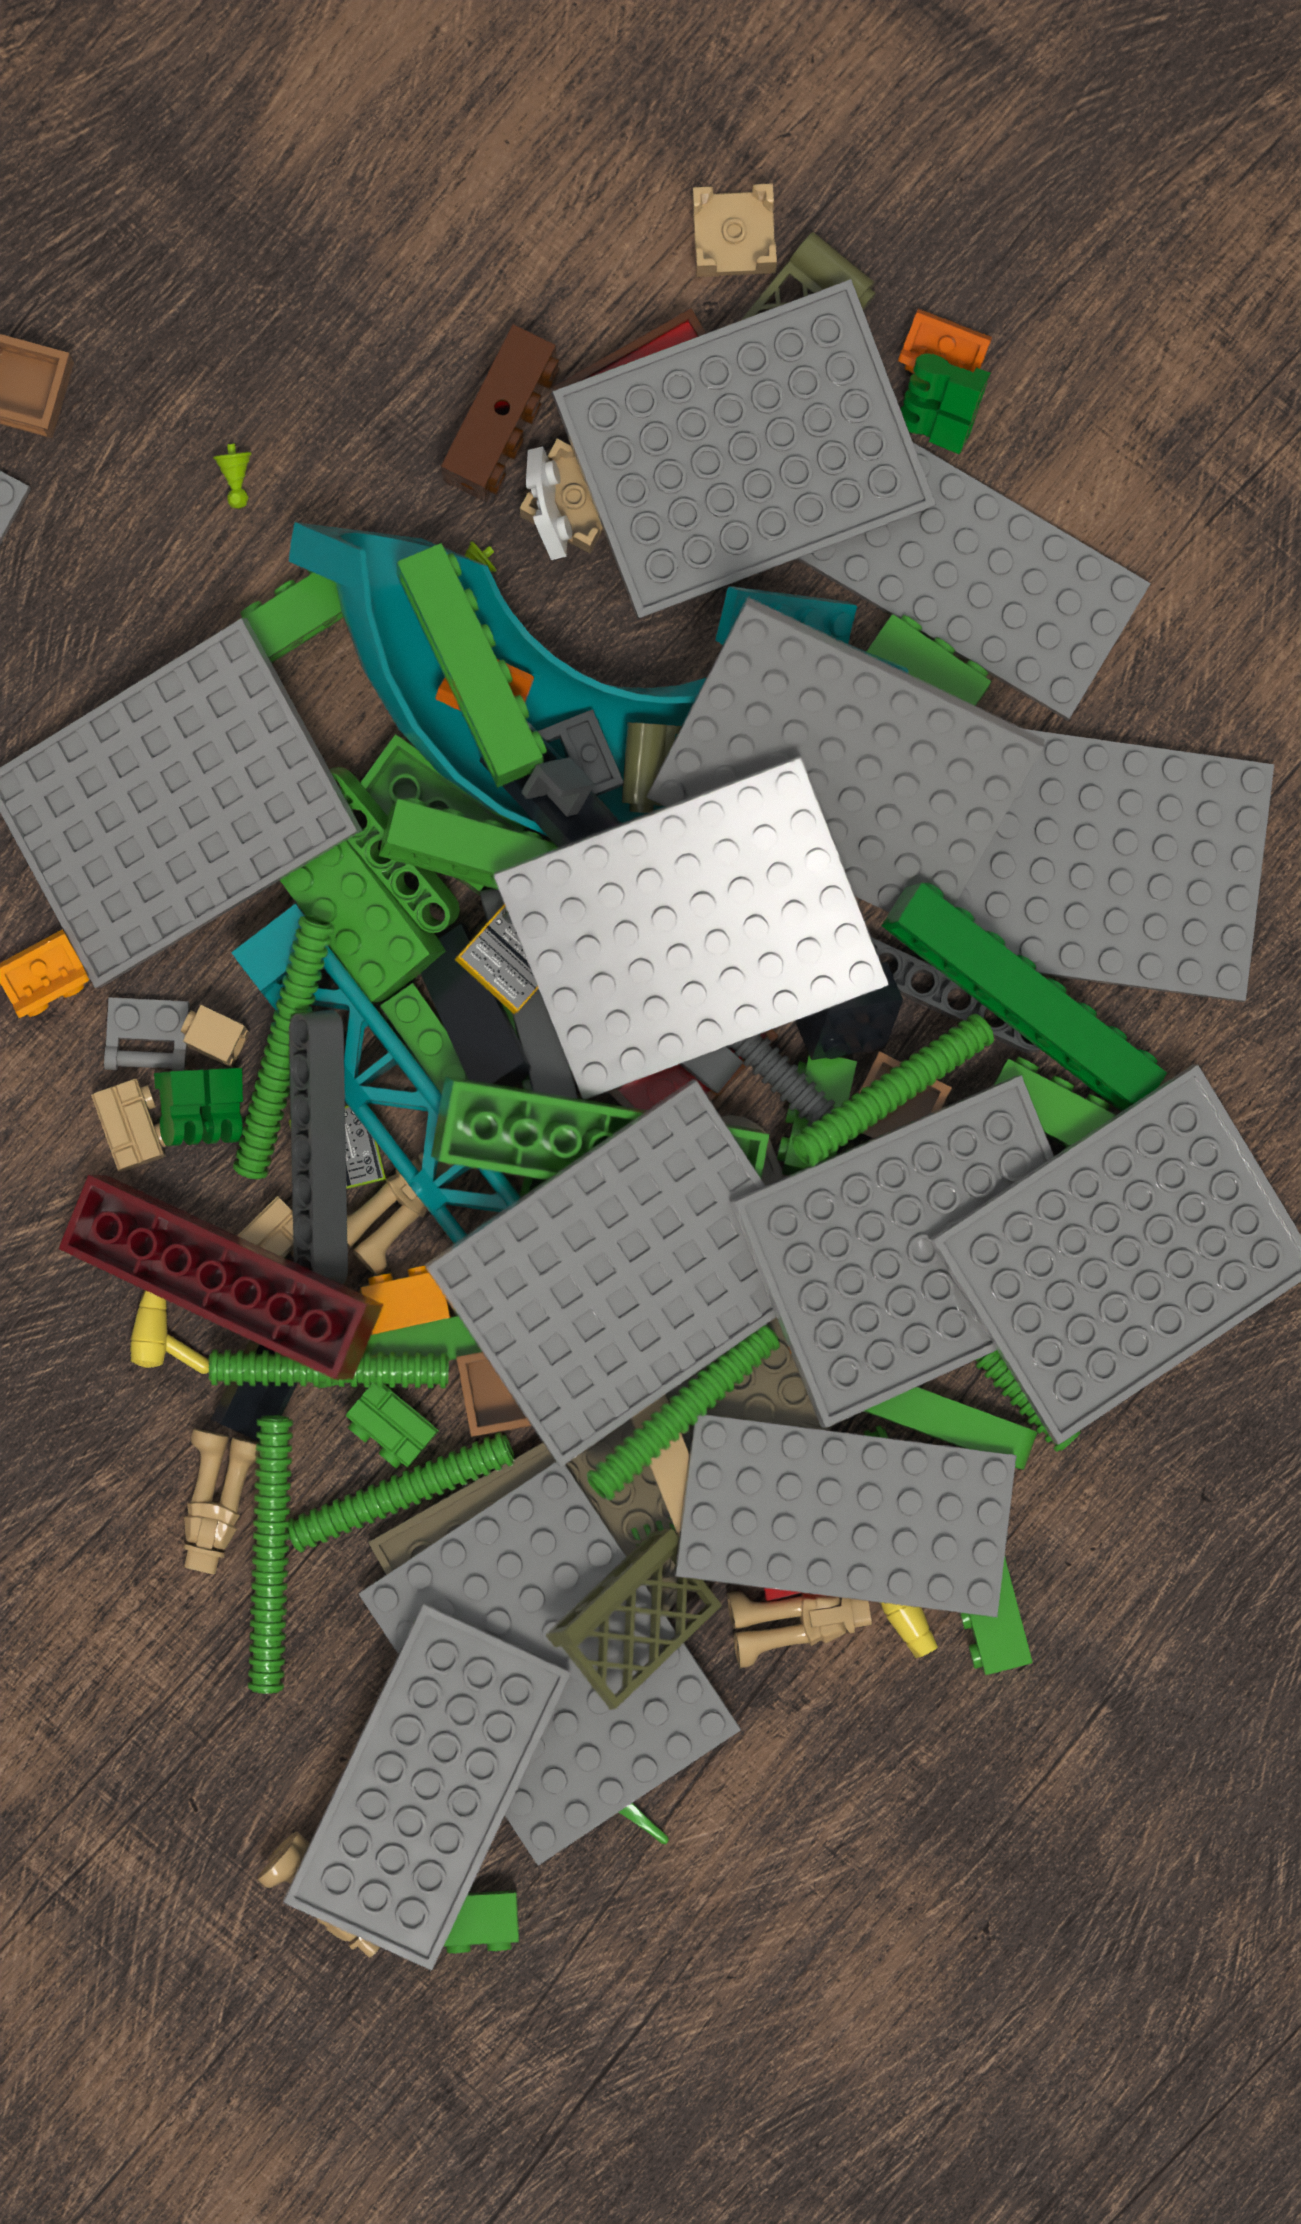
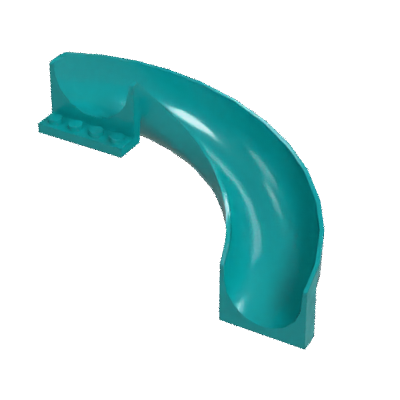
M294 522L289 562L336 582L341 611L362 670L399 730L442 777L488 809L546 835L502 786L497 788L490 772L479 761L482 755L462 712L435 699L438 688L445 676L396 572L397 561L433 547L436 544L422 538ZM444 548L446 554L453 553L459 563L462 575L458 576V579L463 589L470 588L476 599L479 610L474 613L480 625L487 624L495 640V646L492 647L495 657L499 660L503 659L507 664L534 677L525 703L529 712V718L525 720L537 731L593 709L623 779L627 722L673 726L683 725L707 677L682 685L656 688L617 687L602 684L556 658L530 635L505 602L487 565ZM728 586L715 639L722 645H724L746 600L750 598L908 674L906 667L848 644L857 609L855 604L847 601ZM559 739L549 743L562 759L567 758ZM623 786L597 796L621 823L648 814L629 811L630 804L622 803ZM654 805L653 811L659 810L666 806Z

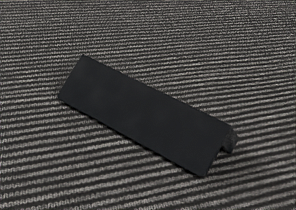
M526 721L531 730V733L537 731L528 721ZM541 736L546 748V753L542 755V763L562 759ZM481 757L480 763L488 770L483 757ZM532 773L502 785L558 848L622 824L592 790L578 814L566 816L548 795L526 799L521 792Z
M249 1340L244 1354H250V1350H256L257 1354H263V1350H269V1354H275V1351L252 1340ZM231 1382L230 1386L226 1387L211 1420L260 1443V1439L256 1437V1432L261 1430V1426L257 1425V1419L270 1415L282 1416L298 1382H294V1386H288L287 1382H282L281 1386H275V1382H269L268 1386H263L262 1382H256L255 1386H250L249 1382H243V1386H238L237 1382Z

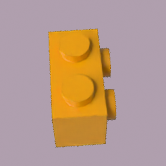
M425 1266L408 1269L409 1277L393 1280L392 1273L368 1278L369 1286L361 1287L363 1295L384 1304L372 1335L451 1318L448 1300Z

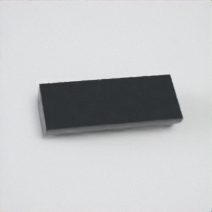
M459 924L439 938L446 951L420 974L468 1080L514 1087L526 1078L531 1070V1066L502 1003L455 960L472 940L467 926Z

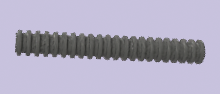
M761 1033L726 1046L728 1049L732 1048L736 1051L734 1054L737 1057L741 1056L745 1060L743 1062L745 1067L750 1065L753 1068L752 1073L755 1076L760 1074L763 1077L761 1082L764 1085L769 1083L772 1086L770 1090L773 1093L777 1091L781 1094L779 1099L782 1102L787 1100L790 1103L788 1108L791 1111L796 1109L799 1112L798 1117L800 1119L805 1117L809 1121L807 1123L808 1127L812 1128L813 1122L821 1120L822 1116L826 1113L831 1114V1111L835 1108L833 1106L835 1101L833 1099L828 1101L824 1097L826 1093L823 1090L818 1092L815 1089L817 1084L814 1081L809 1083L806 1080L808 1076L805 1073L799 1074L796 1071L798 1066L796 1064L791 1066L788 1063L789 1057L786 1055L782 1057L779 1054L780 1049L777 1046L772 1048L769 1045L771 1040L769 1038L764 1040L760 1036Z

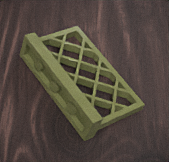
M672 1528L652 1532L545 1634L554 1647L562 1646L610 1710L616 1709L722 1606L703 1580L678 1577V1583L662 1582L663 1564L671 1558L676 1565L679 1537ZM653 1574L652 1580H647ZM641 1585L652 1587L651 1609L635 1607L636 1590ZM662 1588L677 1590L676 1612L661 1610ZM687 1591L696 1592L706 1604L698 1614L686 1613ZM626 1600V1606H621V1604ZM614 1611L625 1612L624 1635L609 1633V1616ZM635 1614L651 1615L650 1638L634 1636ZM660 1616L676 1618L675 1636L671 1640L659 1639ZM686 1620H691V1621L685 1626ZM599 1626V1632H595L594 1630ZM587 1637L599 1638L598 1661L588 1660L578 1648V1645ZM608 1639L624 1641L623 1664L607 1662ZM634 1642L649 1644V1662L644 1666L633 1665ZM659 1645L664 1646V1647L659 1651ZM607 1668L623 1670L622 1688L615 1695L606 1684ZM632 1671H637V1673L632 1677Z

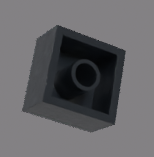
M887 962L881 963L888 981L887 986L796 1020L795 1023L811 1060L822 1058L836 1059L847 1054L873 1053L880 1049H885L903 1002V997Z

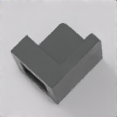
M569 757L537 764L521 793L526 799L548 795L566 816L578 814L595 784Z

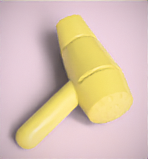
M144 1290L131 1336V1361L145 1368L163 1365L165 1353L168 1352L199 1373H209V1359L167 1333L166 1300Z
M880 1603L887 1619L903 1641L906 1642L915 1658L923 1657L938 1648L933 1634L929 1630L930 1627L922 1608Z

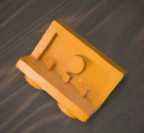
M63 929L0 963V984L10 999L18 1018L25 1015L32 1017L42 1013L48 1008L49 1002L62 995L64 998L77 994L84 988V984L89 981L88 974Z

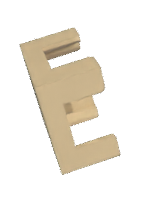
M773 184L753 185L752 192L729 194H713V187H693L697 277L776 273L777 257L776 243L774 241Z
M557 439L548 455L549 461L554 460L560 473V484H556L555 503L561 516L566 515L571 525L572 538L568 539L567 542L591 554L603 532V528L572 446ZM528 492L520 506V517L535 524L533 516L536 515V510L539 509L537 498H534L532 493Z

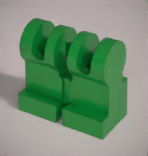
M921 354L916 359L913 369L914 374L911 375L908 384L909 390L906 391L903 399L904 406L900 409L907 429L911 433L930 437V443L960 455L971 435L980 408L979 405L982 402L991 373L979 368L971 372L949 364L947 360L938 355Z
M242 1068L154 1073L155 1089L160 1091L162 1113L160 1134L166 1146H179L182 1144L183 1139L187 1145H198L201 1139L206 1144H216L220 1138L224 1143H236L240 1140L243 1129L240 1114V1102H243Z

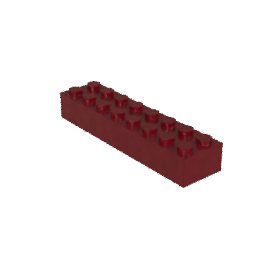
M108 1175L87 1176L58 1248L334 1380L354 1378L384 1305Z

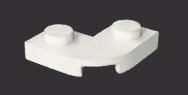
M542 446L528 450L526 487L531 489L533 497L537 498L539 509L536 510V515L533 516V519L551 560L566 557L567 540L572 538V529L566 515L561 516L555 503L556 484H560L558 466L554 460L549 461Z

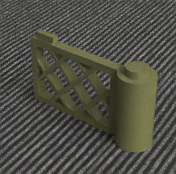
M812 232L802 242L787 265L741 320L757 315L760 311H768L786 304L780 301L779 288L790 275L803 285L804 297L808 296V290L811 293H816L851 279L863 310L876 295L872 290L875 282L816 233ZM775 294L776 304H767Z
M627 722L622 803L630 804V812L651 813L653 812L654 805L664 806L647 798V795L675 741V734L679 733L682 726Z

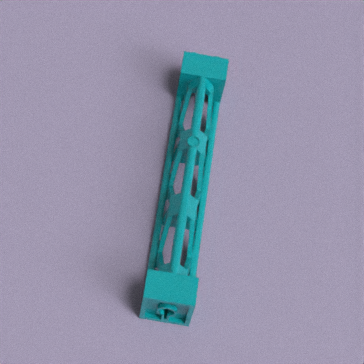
M296 904L231 952L275 1011L279 1010L276 1007L277 1000L282 998L279 994L280 988L285 986L282 981L283 977L288 975L286 965L291 963L289 954L295 951L292 948V943L294 940H298L295 936L296 929L301 928L298 920L301 916H305ZM325 946L328 949V954L322 958L325 961L324 970L339 989L328 990L318 988V991L313 993L315 1002L311 1005L350 1011L344 1055L345 1102L455 1244L467 1236V1234L446 1206L450 1205L500 1213L521 1197L504 1174L498 1171L477 1168L496 1192L494 1195L444 1189L472 1167L455 1164L436 1179L438 1161L431 1157L442 1094L331 949ZM369 1027L388 1053L359 1075L364 1032ZM397 1064L417 1091L406 1092L367 1086ZM369 1104L428 1112L422 1170L420 1172L368 1106Z

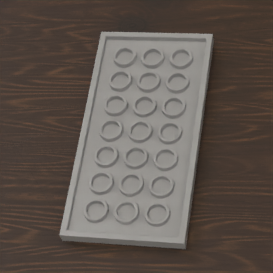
M913 443L936 506L797 558L796 560L887 614H894L898 618H901L903 615L910 617L923 628L920 633L933 641L936 637L942 639L955 649L954 653L966 661H974L983 667L988 674L1069 721L1151 583Z
M699 1415L697 1417L698 1422L693 1425L674 1576L990 1617L998 1616L1016 1455L705 1415L704 1417Z
M422 1603L289 1886L283 1903L432 1970L571 1672Z

